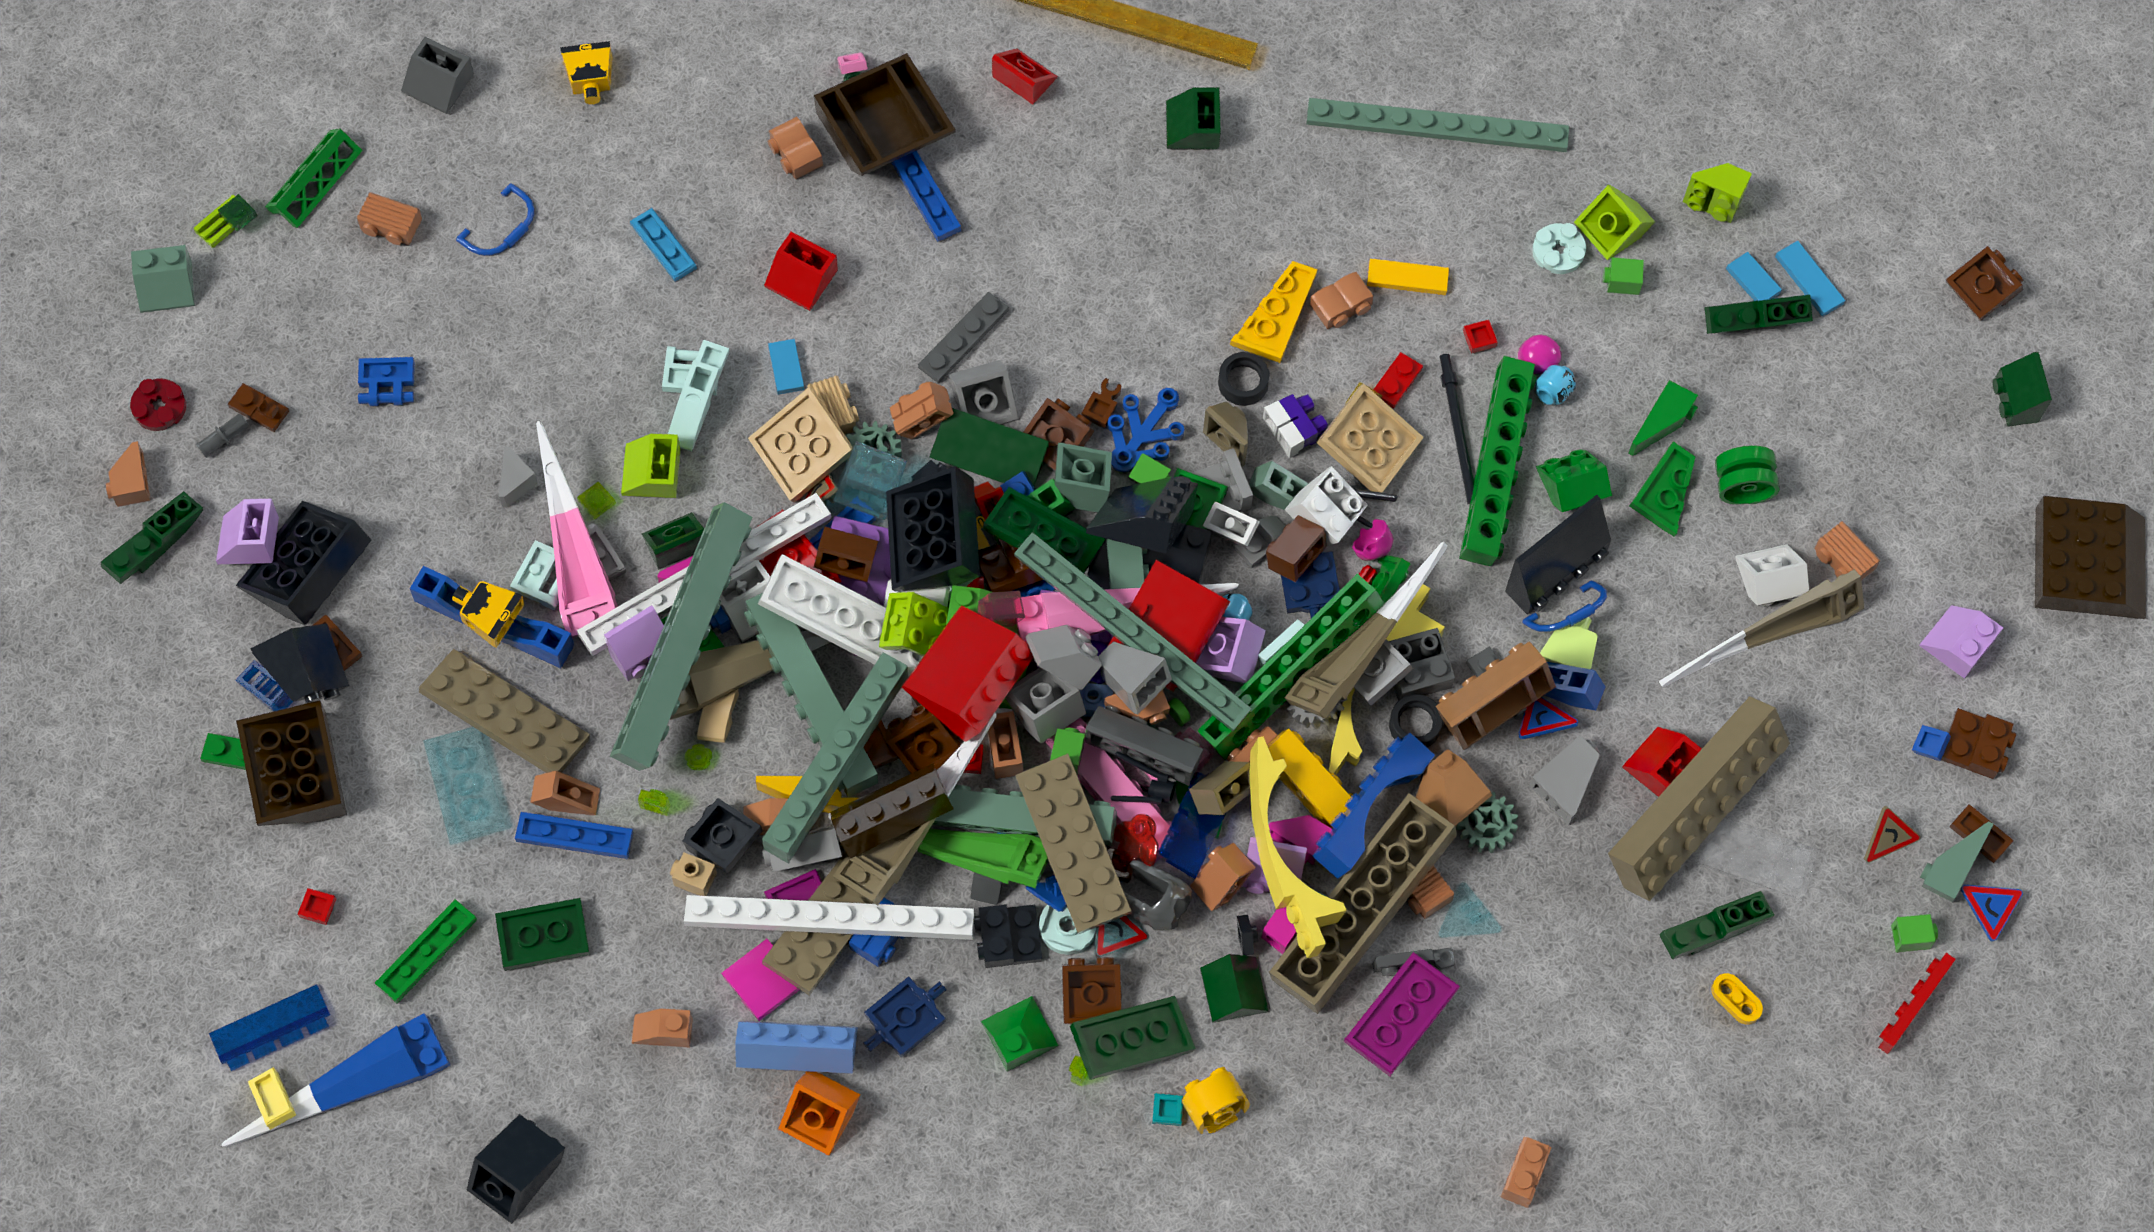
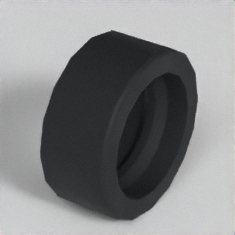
M1250 352L1234 353L1227 357L1220 366L1218 379L1220 393L1227 401L1235 405L1248 406L1255 404L1263 399L1268 391L1270 372L1265 361L1256 354ZM1237 367H1250L1259 374L1260 382L1253 390L1241 391L1229 384L1228 374Z
M1420 694L1407 695L1396 702L1390 715L1389 729L1394 739L1397 737L1402 739L1408 734L1400 726V716L1408 708L1416 707L1427 711L1433 723L1429 733L1415 737L1427 748L1434 744L1441 734L1443 720L1436 708L1438 704L1426 695Z

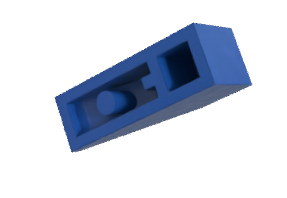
M1547 662L1556 687L1546 693L1545 696L1573 707L1597 710L1606 686L1595 670Z

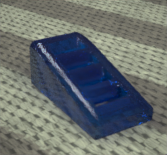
M253 660L235 679L238 684L272 712L286 709L293 703L268 671L256 660ZM258 672H260L261 674L258 676V678L250 685L248 682ZM266 679H269V680L259 689V691H258L257 688H258ZM276 685L275 690L266 697L265 695Z

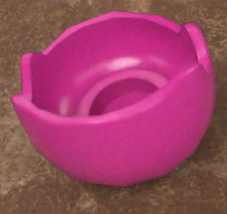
M1542 334L1531 336L1524 341L1517 352L1519 360L1535 364L1533 374H1543L1549 366L1559 365L1561 361L1560 346L1551 337Z
M1375 519L1372 521V528L1360 529L1359 538L1353 542L1352 549L1361 560L1375 561L1390 552L1394 539L1391 530L1384 520Z

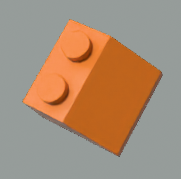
M806 1071L795 1084L778 1129L830 1156L850 1121L861 1094L818 1072Z

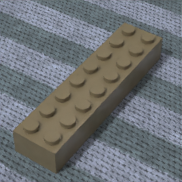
M1749 696L1610 850L1608 855L1625 889L1650 901L1662 890L1666 882L1681 868L1690 855L1699 848V845L1707 836L1716 829L1723 818L1733 810L1740 799L1751 790L1756 781L1768 771L1773 762L1785 752L1790 742L1775 707Z
M1409 793L1369 843L1352 869L1344 875L1328 896L1330 899L1343 902L1346 912L1338 923L1319 927L1326 943L1319 955L1307 959L1304 949L1299 947L1296 937L1269 971L1272 981L1318 1014L1457 836L1455 825Z

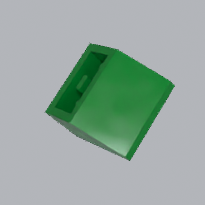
M1574 450L1568 456L1551 458L1546 460L1544 464L1536 466L1552 504L1562 513L1583 506L1595 495H1598L1601 499L1612 496L1607 466L1587 450Z

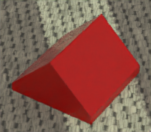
M1017 48L996 53L992 57V77L1032 105L1058 77Z

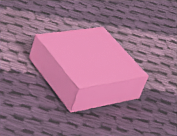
M861 52L837 58L842 74L867 70L866 59Z

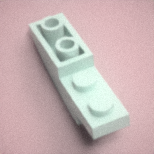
M703 340L696 360L692 362L668 434L678 435L680 448L691 452L711 405V397L729 355V348Z

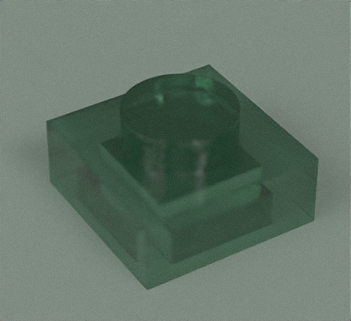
M239 194L218 209L220 216L236 232L257 217L256 211Z

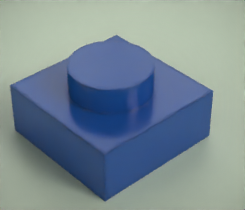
M1024 471L1000 485L1004 493L1010 487L1025 496L1036 490Z
M720 606L714 616L712 615L709 625L712 629L717 627L721 634L731 629L729 617Z
M1922 725L1912 751L1918 755L1941 761L1951 736L1948 732Z

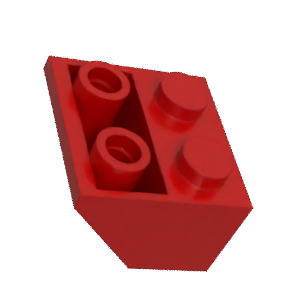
M791 231L776 252L764 287L811 311L838 271L837 255Z
M1657 727L1625 762L1622 768L1659 797L1702 748L1685 734Z

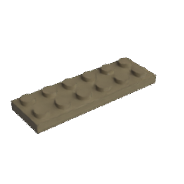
M455 649L445 657L419 686V693L545 773L552 771L562 773L590 739L589 733Z
M1069 754L1015 775L1077 933H1084L1132 913Z
M847 852L843 854L808 900L874 904L833 877L848 855ZM784 931L762 960V965L810 996L847 947L854 934Z

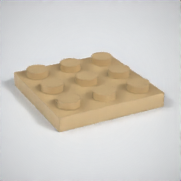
M1362 384L1316 443L1370 491L1383 493L1424 437L1371 389Z
M810 387L748 438L788 499L794 503L856 452L817 393Z

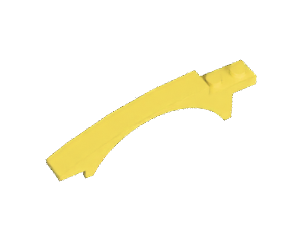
M1422 584L1386 638L1388 641L1438 628L1442 637L1445 627L1419 612L1428 599L1429 587ZM1354 687L1347 696V700L1343 702L1344 710L1340 713L1330 754L1328 772H1332L1336 776L1346 761L1357 766L1362 754L1351 719V702L1355 691Z
M1258 737L1250 751L1249 776L1252 821L1260 863L1275 908H1287L1288 920L1294 925L1297 932L1298 945L1301 949H1304L1308 959L1318 956L1326 945L1319 927L1338 923L1346 912V908L1343 902L1330 899L1304 884L1291 872L1278 854L1268 825V802L1273 785L1279 780L1280 774L1287 765L1284 759L1273 761L1264 737Z

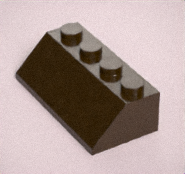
M932 763L830 812L840 843L851 859L954 810L935 765Z

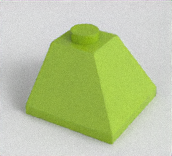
M1607 185L1574 223L1599 252L1609 260L1639 240L1655 221L1638 202L1612 185Z

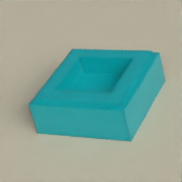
M1155 1093L1152 1124L1181 1126L1182 1099L1184 1096Z

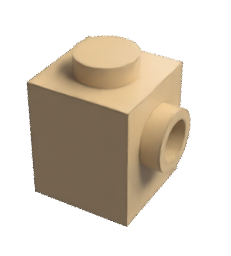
M683 852L680 860H675L670 871L674 886L699 896L707 895L717 874L715 864Z

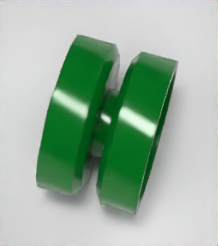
M1756 445L1732 448L1717 456L1715 468L1716 474L1720 479L1718 482L1719 497L1723 502L1733 505L1757 504L1772 499L1778 494L1780 486L1775 472L1777 468L1776 456L1772 449Z

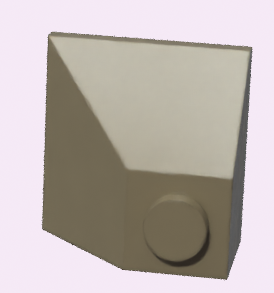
M1227 401L1209 406L1205 410L1203 433L1222 451L1234 448L1241 467H1243L1246 462L1248 447L1245 414L1237 406L1233 407Z

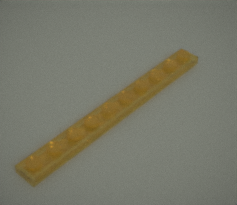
M1015 0L1250 70L1258 48V43L1113 0Z

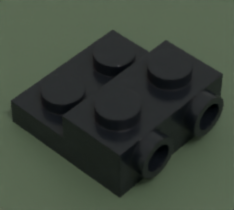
M717 798L713 804L705 808L702 817L695 826H691L687 830L682 842L687 851L702 860L715 864L716 867L728 874L763 832V829L759 824Z
M1007 904L978 907L979 915L974 916L975 933L981 932L982 943H977L978 959L985 962V968L1042 962L1035 904L1007 908Z

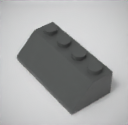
M1098 706L1085 729V743L1114 755L1116 752H1121L1159 773L1169 775L1171 779L1190 786L1203 756V749L1199 747V743L1188 738L1180 740L1173 737L1174 733L1162 727H1158L1157 730L1151 728L1141 718L1132 716L1131 719L1121 715L1122 712L1112 706H1106L1105 708Z

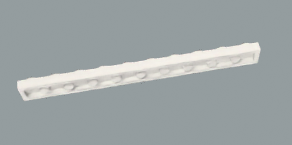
M813 494L752 529L746 541L742 542L739 549L741 557L737 564L732 566L729 575H732L756 559L764 558L830 520L831 513L818 494ZM688 567L578 629L577 633L590 654L594 656L608 648L604 637L605 633L652 605L659 618L670 612Z
M687 895L684 925L692 927L972 940L974 909L885 904L877 906L876 904Z

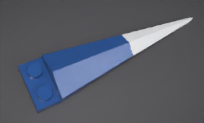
M423 1013L399 1027L395 1026L289 1097L296 1116L271 1130L266 1126L261 1116L225 1140L221 1146L229 1147L339 1106L417 1082L451 1066L428 1016Z

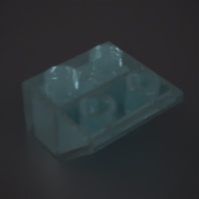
M856 441L838 481V490L833 501L885 520L887 516L886 491L899 487L907 460Z

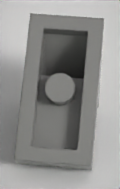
M1275 515L1258 519L1260 522L1248 546L1234 545V550L1251 568L1266 557V550L1272 541H1276L1282 534L1285 525Z

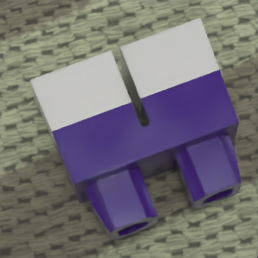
M1291 394L1264 407L1263 420L1273 435L1277 437V441L1289 459L1297 455L1299 450L1304 447L1314 445L1317 442V437L1323 434L1328 427L1322 415H1318L1311 420L1306 415L1313 411L1315 407L1308 394L1298 398Z

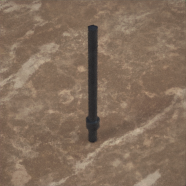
M1442 354L1439 356L1443 373L1440 376L1442 387L1446 389L1467 504H1470L1474 488V478L1456 389L1458 380L1456 373L1453 372L1450 354Z

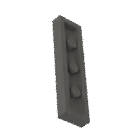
M988 291L918 364V368L939 384L1009 311V307Z

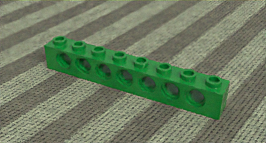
M1503 356L1497 365L1459 559L1491 567L1495 560L1500 559L1503 554L1504 543H1501L1502 534L1505 535L1509 524V519L1505 517L1507 510H1510L1514 498L1510 491L1511 486L1515 485L1518 477V470H1515L1516 462H1519L1523 451V446H1519L1520 439L1525 436L1528 424L1524 422L1525 414L1529 413L1532 399L1528 397L1530 390H1533L1537 378V375L1533 374L1535 366L1533 363ZM1510 387H1514L1518 393L1513 392ZM1505 410L1510 411L1514 417L1507 415ZM1500 434L1506 435L1509 441L1504 440ZM1495 458L1501 459L1505 465L1499 464ZM1490 482L1496 483L1500 489L1494 488ZM1486 506L1491 507L1495 513L1489 512ZM1481 531H1486L1491 538L1483 536Z
M1356 574L1234 694L1252 708L1234 731H1231L1213 715L1197 730L1206 743L1226 760L1233 750L1239 748L1250 734L1258 729L1286 701V695L1301 675L1342 644L1384 605L1377 591L1359 574Z

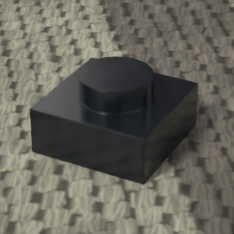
M1248 914L1237 916L1238 940L1242 955H1254V943L1258 942L1256 925L1251 926Z

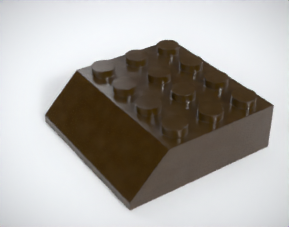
M908 53L813 95L817 116L851 171L861 176L956 133V129Z
M2043 496L2036 507L2035 608L2145 619V517L2126 504Z

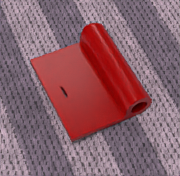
M1156 560L1128 610L1194 663H1197L1231 601ZM1113 636L1112 640L1109 643V645L1112 642L1123 644L1115 636ZM1171 681L1165 686V688L1173 692L1177 687Z

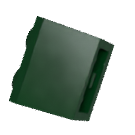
M1193 87L1166 100L1167 149H1219L1221 135L1220 87Z

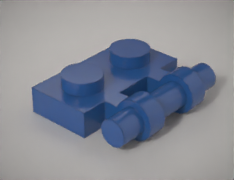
M359 358L358 384L360 388L369 387V393H358V403L369 404V406H379V403H394V406L403 405V403L414 402V392H403V386H414V358ZM379 387H393V392L379 393Z

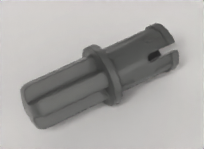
M237 414L218 428L216 426L215 431L199 443H196V446L207 458L225 443L229 445L228 441L248 428V422L241 414Z

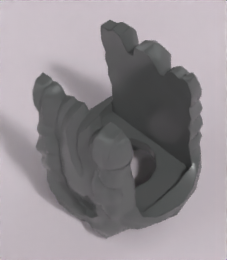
M1132 861L1130 865L1133 868L1134 878L1165 895L1154 906H1149L1125 893L1132 911L1128 915L1142 924L1149 925L1154 930H1169L1179 927V919L1187 911L1192 900V890L1188 884L1180 878L1173 877L1163 869H1156L1153 866L1145 865L1141 861Z

